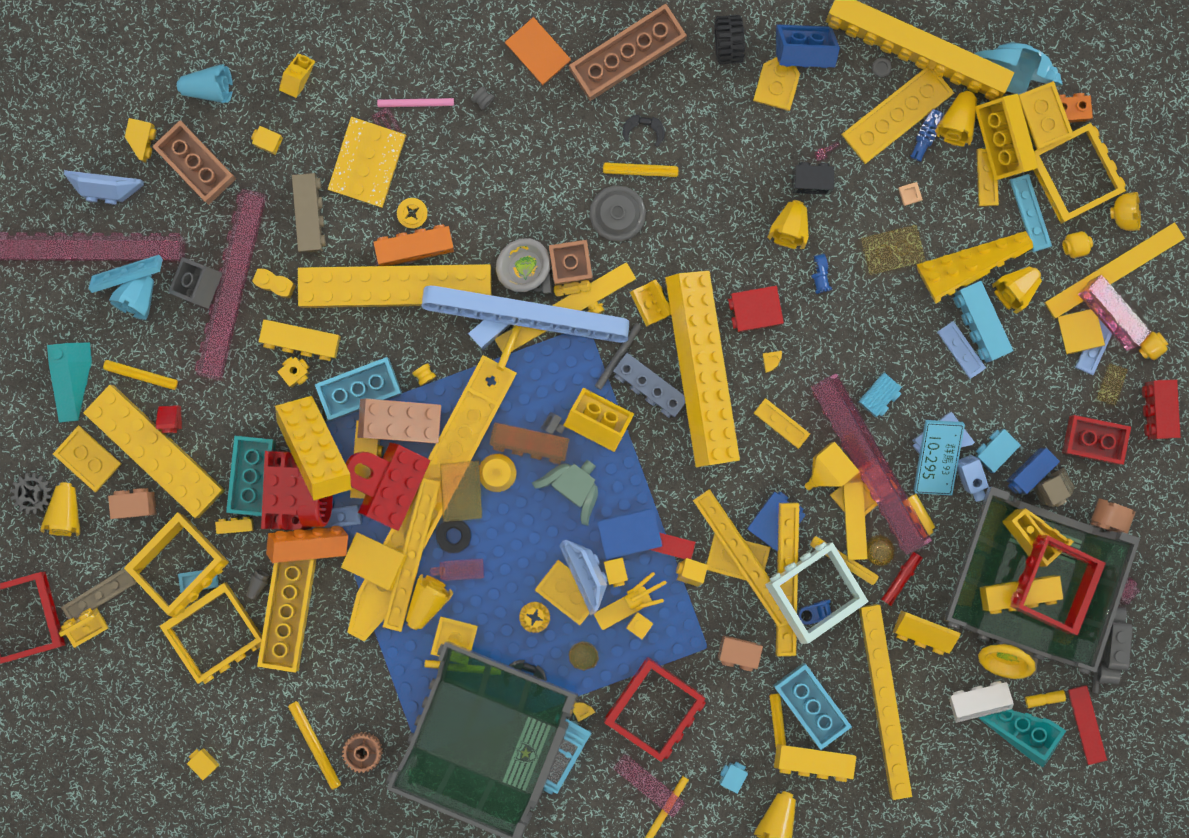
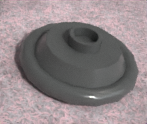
M613 185L604 188L594 197L590 205L589 217L592 227L601 237L609 241L622 242L633 238L640 232L645 223L646 208L643 199L636 191L626 186Z

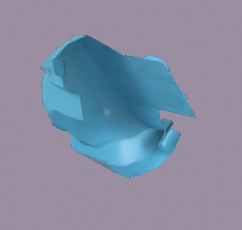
M1011 42L999 45L994 50L975 53L984 59L1015 72L1006 90L1008 92L1018 95L1027 92L1030 80L1045 84L1054 81L1057 86L1063 85L1060 73H1058L1056 67L1052 66L1050 59L1043 52L1030 45Z

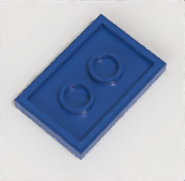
M654 509L597 522L606 560L662 547Z

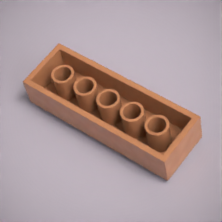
M664 4L570 64L569 70L589 101L686 41L687 35L667 4Z

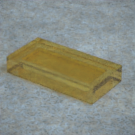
M1109 363L1096 400L1115 406L1128 370Z

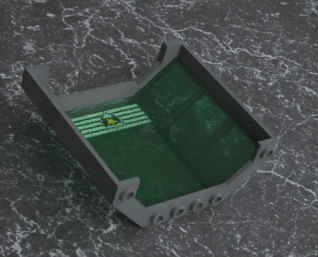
M992 486L988 487L944 621H947L950 627L956 629L961 627L979 634V639L989 641L991 638L997 641V645H1012L1025 653L1026 651L1031 652L1034 658L1043 661L1044 658L1071 665L1079 668V672L1088 675L1090 672H1097L1140 538L1124 532L1104 531L1102 533L1101 528L1033 506L1018 499L1011 501L1009 500V492ZM1026 508L1045 521L1047 525L1058 530L1060 534L1074 541L1070 545L1071 547L1106 563L1078 635L1067 634L1018 610L1009 611L1008 608L1001 609L1002 613L990 614V611L983 610L980 587L1018 581L1026 567L1027 553L1002 522L1017 509ZM1061 553L1048 566L1039 567L1035 578L1051 575L1060 576L1063 599L1057 600V604L1045 605V602L1038 603L1039 607L1031 609L1065 624L1088 564L1065 553Z
M447 641L441 644L438 649L437 655H439L438 661H440L437 677L432 679L429 686L431 690L429 697L426 696L422 703L424 708L422 715H418L414 724L417 726L416 730L408 738L409 748L398 769L393 773L390 772L386 783L389 784L387 790L502 838H522L525 828L528 826L533 815L530 810H534L540 800L568 729L569 723L566 722V719L572 716L578 694Z

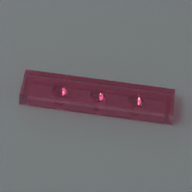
M626 753L613 768L672 818L685 804L680 797Z

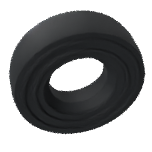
M448 519L441 523L437 529V543L448 553H459L469 545L471 531L462 520ZM452 528L458 529L461 533L460 541L455 544L450 543L446 538L447 531Z

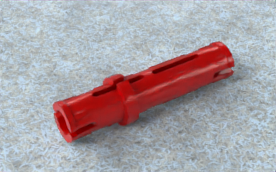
M912 552L904 566L900 567L899 574L881 600L892 606L911 576H914L915 569L923 559L921 556Z

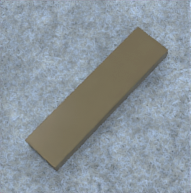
M123 568L68 602L61 609L68 620L73 617L76 620L83 611L88 608L92 610L98 608L137 582Z

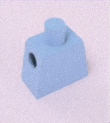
M973 455L959 459L957 471L965 491L973 494L976 502L984 500L985 492L983 489L989 486L980 459Z

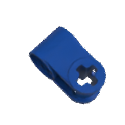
M828 599L801 607L797 610V615L805 625L820 622L831 614L829 605L831 601ZM805 610H808L810 613V618L807 621H803L801 618V614Z

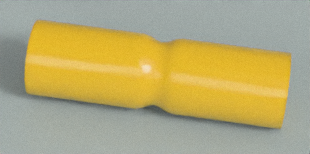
M1064 690L1025 697L1027 708L1066 701Z

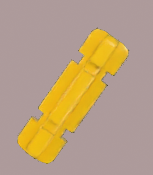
M582 280L581 283L579 281L566 283L564 286L562 284L554 286V293L557 297L564 296V294L581 293V290L583 292L591 290L589 280Z

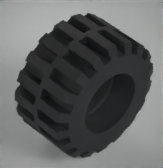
M716 16L714 34L716 57L719 65L743 63L745 59V36L741 16Z

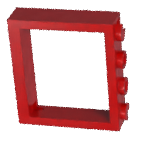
M1038 535L1033 542L1032 552L1026 559L1024 572L1019 577L1017 590L1011 597L1010 607L1067 634L1078 635L1106 563L1048 535ZM1047 545L1088 564L1065 624L1024 606Z
M45 571L0 583V590L33 580L36 581L52 643L1 657L0 654V664L66 645L64 637L59 635L61 626Z
M647 656L603 720L609 727L662 762L664 758L667 759L672 753L671 747L674 743H679L684 735L682 732L685 727L689 728L695 719L693 717L695 713L703 709L706 704L704 701L706 698L696 689ZM651 668L696 699L660 752L615 722Z

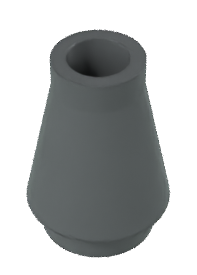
M255 570L251 574L246 596L256 600L268 584L269 575L261 570Z

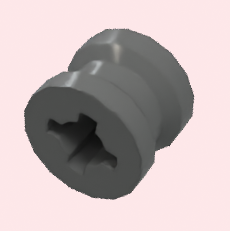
M482 86L473 95L471 101L477 103L479 108L484 110L494 100L495 96L489 94L487 89Z

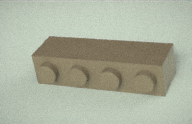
M315 173L292 175L298 252L323 251V246H326V237L322 235L321 227L325 226L324 216H320V208H323L322 197H319L318 190L321 189V179L317 178Z

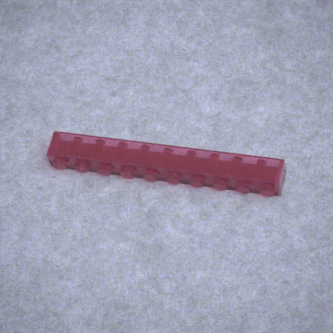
M242 189L241 193L237 195L236 204H238L237 211L233 212L231 220L234 224L232 230L228 232L227 241H229L228 248H225L223 252V267L219 269V272H222V276L213 296L215 297L214 304H211L209 308V315L211 317L209 323H206L204 328L206 337L205 341L201 342L199 352L202 353L201 358L197 360L195 365L196 375L222 381L267 199L265 194Z
M0 232V260L140 261L160 255L163 261H181L182 257L185 258L186 239L181 237L179 233H169V236H161V233H150V236H142V233H130V236H123V233H111V236H104V233H92V236H85V233H73V236H66V233L57 232L54 233V236H47V233L36 232L35 236H27V233L16 232V236H8V233Z
M837 373L811 387L813 396L821 404L824 415L829 418L832 429L838 434L842 447L851 457V462L860 471L862 482L870 490L871 498L879 506V511L887 520L890 531L895 534L899 541L898 544L901 550L908 555L932 541Z

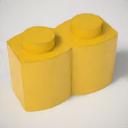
M257 269L252 281L261 289L273 291L283 298H291L296 287L288 278L276 276L266 269Z

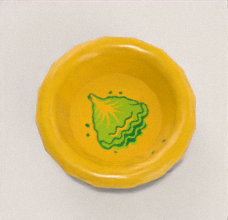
M990 645L984 647L978 654L979 662L986 670L1004 678L1023 679L1031 676L1036 670L1035 661L1030 655L1012 645Z

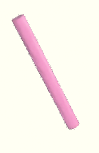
M454 98L377 100L378 107L454 106Z

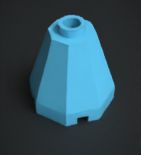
M152 275L123 283L112 293L109 299L111 305L124 313L126 311L133 313L135 318L146 320L150 312L154 280L151 278Z

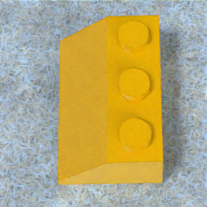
M583 388L563 426L615 452L634 413Z
M900 611L893 630L897 634L896 638L907 641L908 638L915 640L914 645L922 648L928 645L933 647V652L943 655L944 652L950 654L961 634L904 611Z

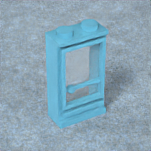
M559 712L557 713V715H556V717H555V719H554L555 721H559V718H560V713H559ZM566 719L569 726L544 787V791L549 794L553 792L557 794L591 735L590 730L582 728L572 720ZM555 725L554 727L551 726L530 778L529 782L532 784L537 782V777L539 778L538 772L555 732ZM531 762L525 780L528 777L533 762Z

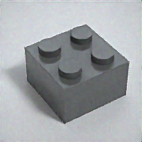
M182 257L168 293L209 309L222 272Z

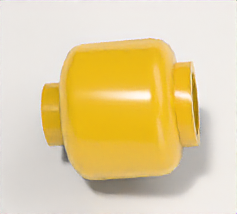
M1080 231L1068 234L1062 246L1066 255H1069L1071 258H1078L1090 253L1093 241L1085 232Z
M1150 332L1139 341L1141 346L1139 352L1145 359L1149 357L1152 360H1156L1167 352L1168 342L1160 332Z

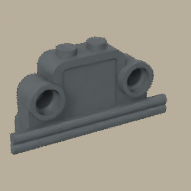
M1102 593L1099 615V622L1103 623L1108 608V593ZM1118 606L1097 672H1094L1093 693L1099 692V684L1118 685L1121 678V670L1127 671L1129 668L1132 624L1126 623V607Z

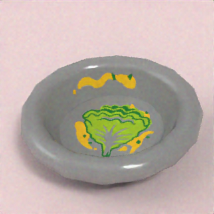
M531 238L510 242L501 250L496 260V273L499 281L505 288L514 292H527L537 288L546 279L550 271L551 259L548 250L540 242Z

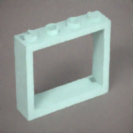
M823 542L817 545L814 552L811 554L810 552L805 553L800 557L798 563L795 564L793 562L784 568L786 571L781 574H774L770 578L771 581L765 584L801 644L810 643L869 602L833 542ZM825 554H828L854 598L806 630L780 585Z

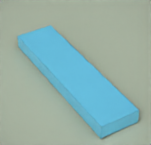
M1029 174L1010 179L1025 230L1033 242L1032 251L1036 252L1051 247L1052 244Z
M156 255L93 275L89 290L91 293L160 272L163 259L160 255Z

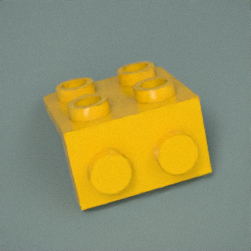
M88 608L80 613L81 615L78 619L75 620L73 617L64 622L59 635L63 636L66 634L75 648L108 629V625L97 608L94 610Z

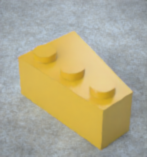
M1026 508L1015 510L1002 521L1028 556L1032 552L1033 542L1038 535H1048L1069 546L1074 542L1060 534L1055 528L1053 529L1047 525L1045 521ZM1047 545L1039 567L1048 566L1062 552Z

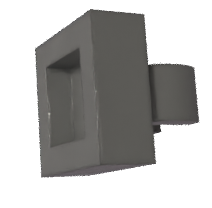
M548 273L546 279L541 283V287L535 288L534 291L553 294L552 275Z
M550 412L541 429L550 434H553L555 430L562 434L566 427L559 424L562 419L561 417Z

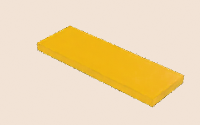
M926 67V69L919 72L841 134L864 164L927 116L932 109H936L954 94L942 77L934 75L932 73L933 70Z

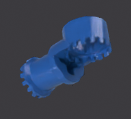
M825 254L814 256V262H817L818 266L816 268L818 269L816 270L818 273L811 275V278L814 279L817 290L815 293L819 294L821 291L823 293L832 290V287L829 286L827 278L828 263Z

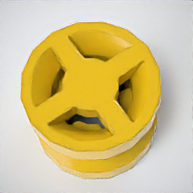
M428 363L412 373L414 377L418 378L420 386L436 377L435 373L431 372Z

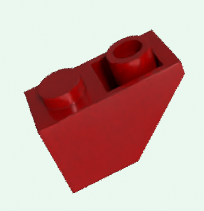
M181 406L158 407L156 429L161 430L165 434L177 433V429H182Z

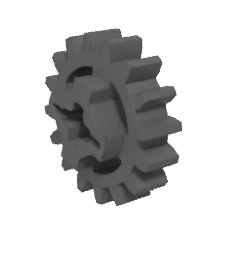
M26 473L25 478L19 476L20 482H13L16 488L10 489V492L14 493V496L10 497V499L16 500L13 506H20V512L26 509V514H31L32 510L34 514H39V509L45 511L44 505L49 506L50 502L48 499L52 498L49 492L53 491V488H48L51 482H44L45 476L38 478V473H33L32 477L30 473ZM29 481H35L39 484L32 486V484L29 483ZM29 490H34V491H35V492L33 493V496H34V497H29V495H30V491H29ZM44 491V497L41 499L42 492ZM31 502L35 506L30 507L27 506L25 503Z

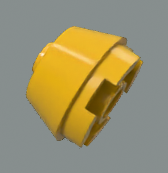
M492 454L480 463L478 477L486 489L492 492H502L513 485L516 479V467L509 457L503 454Z

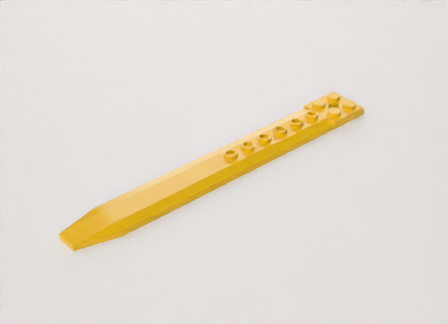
M482 355L439 437V442L436 443L428 458L431 461L424 474V478L439 481L441 485L424 549L517 375L516 372L506 367L503 371L497 369L498 363ZM492 376H494L496 384H492L489 387L487 385L488 382L486 381V378H491ZM418 490L399 531L391 529L383 543L401 553ZM364 579L356 595L347 633L365 641L385 619L392 591Z

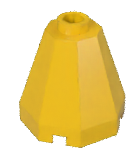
M798 200L788 202L772 224L767 238L771 240L773 237L775 244L791 249H796L797 246H801L800 249H804L809 237L807 207L804 206V203Z
M1029 266L1004 275L992 284L993 288H997L994 293L1006 309L1010 310L1013 308L1015 309L1013 312L1017 314L1027 307L1042 282L1041 273L1038 269Z

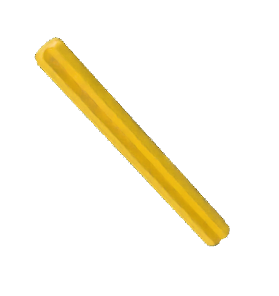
M297 701L293 702L288 708L330 788L335 789L339 787L341 783L301 706Z

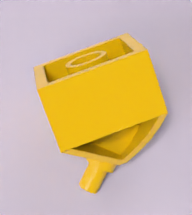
M831 442L813 457L812 475L809 482L805 484V488L811 490L813 487L818 486L842 487L860 471L835 442Z

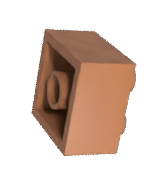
M587 240L549 245L555 285L593 280Z
M149 488L133 489V493H130L129 490L114 491V495L108 496L110 519L157 515L154 492H149Z
M723 635L718 659L721 660L722 665L733 667L734 664L740 665L741 669L752 672L753 668L758 669L763 646L758 643Z

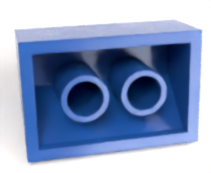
M801 25L776 26V56L779 65L821 68L836 66L840 47L833 28Z

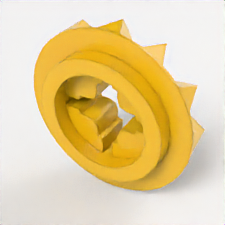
M408 198L399 204L397 218L406 228L415 229L423 225L427 219L428 211L421 200ZM407 207H409L412 210H417V212L415 213L417 220L412 216H407L409 215Z
M530 602L520 611L519 621L528 632L538 633L548 626L550 613L542 603ZM536 609H538V617H540V619H543V621L536 620L535 623L531 625L532 619L529 618L527 614L533 615L534 612H536Z

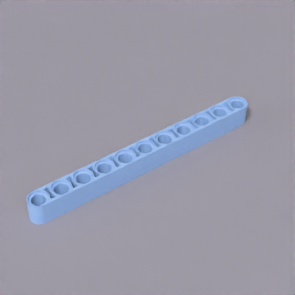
M430 285L423 289L422 308L428 311L618 343L628 341L629 320L625 318Z

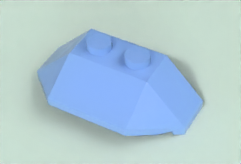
M64 170L66 178L88 202H97L100 199L105 200L106 204L116 205L117 202H123L144 186V182L141 179Z
M564 540L559 545L588 611L590 615H593L597 612L606 590L607 577L598 566L599 560L596 554L593 555L592 551L588 548Z

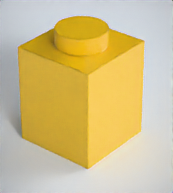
M259 126L258 130L255 129L251 140H253L252 144L276 155L283 137Z
M623 557L604 561L609 585L613 584L614 587L625 585L624 581H627L628 578Z
M686 558L681 563L679 562L677 566V580L699 587L704 582L708 565Z
M636 612L626 628L640 639H643L653 625V622L639 612Z
M204 748L200 751L196 749L189 756L191 760L187 763L202 780L207 778L219 766V763Z

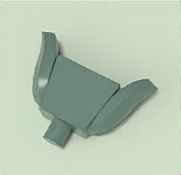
M586 460L581 468L575 464H560L540 479L531 482L535 489L544 488L552 484L551 487L577 507L581 508L582 506L580 514L581 523L589 526V519L598 497V487L594 483L595 479L590 476L596 467L593 463Z

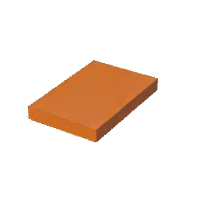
M534 17L505 41V44L542 86L571 61L568 55Z

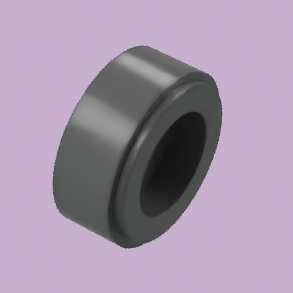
M878 58L872 65L873 74L879 78L886 77L891 71V63L886 58Z

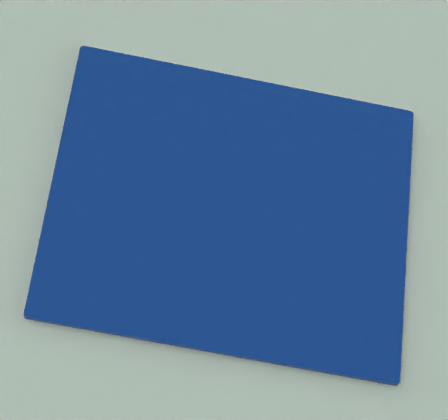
M561 334L510 354L505 367L516 372L517 375L423 550L409 606L417 579L421 574H423V578L429 575L446 584L445 589L453 591L452 598L423 629L414 630L410 628L405 617L402 632L384 628V620L374 630L411 733H414L417 726L414 725L418 715H422L424 710L422 703L426 696L429 697L431 692L429 689L430 683L433 678L436 679L438 673L437 668H425L424 665L425 660L438 661L439 656L431 654L440 616L478 626L472 651L506 665L516 660H525L526 663L536 667L539 665L545 671L547 682L577 693L578 696L634 676L647 656L659 665H664L707 648L685 584L677 580L678 574L676 569L678 565L674 556L645 550L606 560L597 523L599 521L654 509L659 533L666 534L628 430L626 429L615 452L567 427L562 434L556 430L553 434H550L541 429L550 412L561 417L562 419L559 424L564 425L570 410L583 388L618 405L609 379L601 390L595 387L605 368L593 338ZM501 357L496 358L493 361L499 363ZM477 366L404 392L402 395L388 400L441 405L440 437ZM492 376L491 378H486V381L488 382L487 385L489 387L492 384H496L494 376ZM359 411L333 421L325 422L345 463L354 454L356 420L359 421ZM380 439V446H383V454L380 458H383L391 442L399 444L428 459L436 443ZM492 454H503L509 457L516 467V479L513 485L502 492H492L486 489L478 477L480 463ZM586 460L593 463L596 467L590 476L595 479L594 483L598 487V497L589 519V526L581 523L580 514L582 506L581 508L577 507L551 487L552 484L544 488L535 489L531 482L540 479L560 464H575L581 468ZM351 490L333 495L332 508L353 505L361 506L364 499L350 498ZM361 515L363 524L342 526L348 534L347 552L356 532L383 544L391 528ZM448 519L462 520L471 531L469 545L459 553H448L437 543V529L441 523ZM452 528L447 531L446 538L450 543L455 544L460 541L461 533L458 529ZM568 540L590 549L593 555L596 554L598 557V566L601 572L605 573L606 577L604 561L623 557L628 580L624 581L625 585L614 587L613 584L609 585L607 578V587L597 611L627 595V591L633 589L652 572L655 575L642 586L646 590L663 581L667 582L664 586L649 593L652 601L663 599V603L644 607L637 611L653 622V625L643 639H640L626 628L636 612L602 630L594 614L590 615L589 613L582 624L578 625L535 591V588L557 560L569 568L559 546L562 541ZM354 574L358 588L360 589L364 581V578ZM530 602L542 603L550 613L548 626L538 633L528 632L519 621L520 611ZM536 609V612H534L533 615L527 614V616H529V618L532 619L531 625H533L536 620L543 621V619H540V617H538V609ZM470 656V664L486 665L485 662ZM450 659V662L463 663V662H459V661H455V660H451V659ZM448 669L446 676L480 689L484 672ZM523 669L521 670V671H523V672H525V673H528V674H530V675H534V673H530V672L525 671V670H523ZM502 670L501 674L490 673L486 692L519 705L526 679L512 674L509 685H506L504 680L505 670ZM444 682L419 747L432 751L459 741L477 695ZM532 682L525 708L537 712L564 702L566 695L545 687L540 694L535 696L534 692L538 684ZM483 698L468 737L513 721L516 711Z

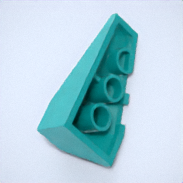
M90 342L47 345L49 369L59 423L79 421L83 396L92 364Z
M1013 709L979 717L982 722L1041 767L1046 765L1066 733L1065 729L1049 719H1041L1032 716V714L1013 711Z

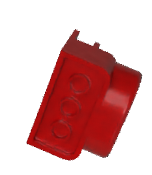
M265 451L261 529L308 530L311 527L326 526L332 513L333 495L313 500L292 453Z

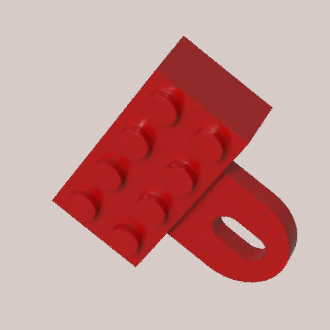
M391 442L383 458L364 451L351 455L345 463L350 472L351 487L366 494L358 513L399 531L431 460ZM357 464H362L370 469L371 474L368 478H363L355 473V466Z

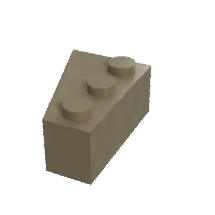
M1064 467L1043 478L1033 490L1041 505L1058 507L1067 502L1066 498L1072 495L1075 486Z

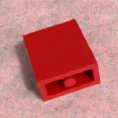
M777 286L732 293L730 295L731 298L728 299L729 310L734 312V317L731 318L732 327L737 329V333L778 326L784 323Z

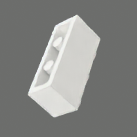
M1001 681L993 682L990 686L984 688L983 686H977L968 692L963 690L957 691L950 696V705L956 723L1010 710L1014 705L1007 682L1001 683Z

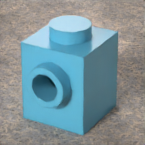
M730 762L728 766L724 765L720 773L723 776L719 782L720 785L738 794L748 775V772L745 770L746 766L739 762H735V764Z

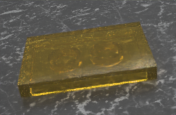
M917 224L861 238L869 275L926 261Z
M479 461L440 464L443 521L450 522L482 518Z

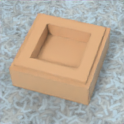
M917 182L898 188L903 206L923 200Z

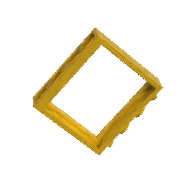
M1091 123L1073 131L1074 135L1034 151L1038 168L1033 169L1061 224L1126 191L1124 180L1116 172V164L1113 160L1109 159L1107 155L1108 149L1104 143H1101L1098 137V129L1092 126ZM1086 132L1116 190L1068 213L1039 155Z
M177 512L124 569L167 615L176 618L180 613H184L186 606L190 602H194L204 588L211 585L212 579L217 574L223 572L222 569L229 561L188 518ZM185 528L214 560L169 606L139 573Z
M227 582L187 607L184 613H180L176 618L172 617L160 625V628L197 684L204 682V684L214 679V673L217 671L223 673L230 668L229 663L234 660L236 662L241 661L246 657L245 653L251 649L254 652L261 646V633ZM226 593L256 639L202 674L172 628Z

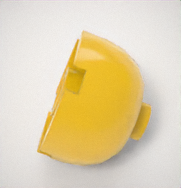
M1138 192L1119 196L1115 201L1114 207L1110 208L1111 219H1115L1117 226L1123 230H1140L1141 214L1138 204L1140 203Z

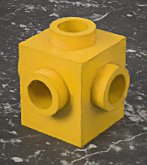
M292 357L287 359L282 364L284 367L277 371L289 387H293L297 383L301 385L308 379L307 375L310 374L307 370L309 368L308 364L303 359L299 360L296 357L294 359ZM297 368V373L293 374V370Z

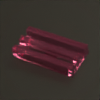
M389 107L372 115L376 125L381 126L377 117L381 116L386 128L392 130L384 116L385 113H388L397 132L402 133Z

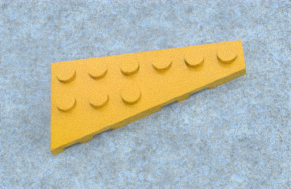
M1025 231L917 264V269L936 304L946 294L949 296L956 292L955 289L960 286H968L987 275L993 267H1001L1007 259L1016 258L1033 248V242Z

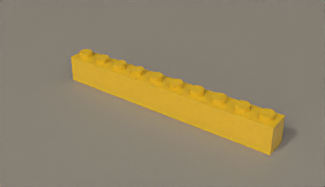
M879 604L862 606L859 608L889 793L893 800L912 797L881 607Z

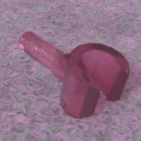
M839 142L826 148L818 149L815 152L816 160L827 159L826 152L839 147Z

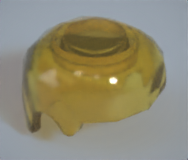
M876 535L867 541V559L872 564L884 566L893 560L895 549L888 537Z
M580 641L571 646L569 661L574 668L585 671L597 665L599 660L598 651L592 643Z

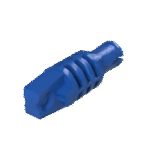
M932 109L916 137L917 144L910 155L912 159H917L919 162L922 161L927 147L932 145L937 135L935 130L943 118L944 114L942 112Z

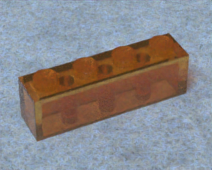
M494 422L489 445L493 446V450L504 452V449L512 450L511 454L523 456V453L531 454L530 458L542 460V457L550 458L549 462L561 464V461L565 462L570 439Z

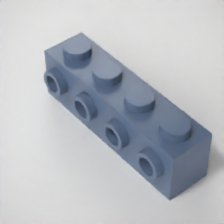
M628 353L625 354L613 371L616 374L614 378L622 384L626 381L631 385L630 390L637 395L642 393L646 396V402L653 407L655 404L662 408L660 412L668 418L670 416L675 417L685 404V397L681 392Z

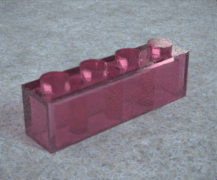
M1102 275L1091 279L1078 293L1127 351L1138 347L1151 333L1146 324L1141 321L1133 309L1128 306L1121 295L1114 290L1108 280Z

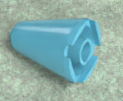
M220 64L181 76L177 81V90L183 96L228 103L232 97V92H229V84L233 85L230 70L227 66L224 67V64Z

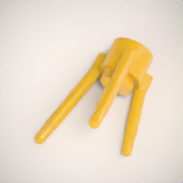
M652 572L633 589L627 591V595L624 596L630 610L635 608L637 611L644 607L663 603L664 600L659 599L641 604L643 602L642 597L659 589L667 582L663 581L639 593L637 590L648 582L655 573Z

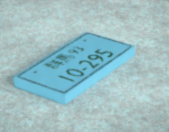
M925 420L913 490L915 493L953 494L965 426L963 422Z

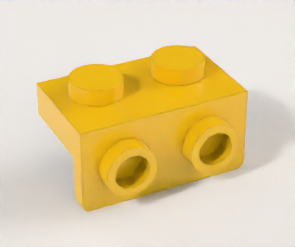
M653 280L630 292L646 327L671 315L670 304L666 301L662 287L658 284L657 280Z

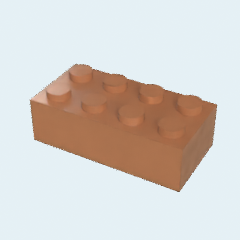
M181 120L152 146L208 205L236 180L235 176Z
M360 399L357 438L438 443L441 405Z

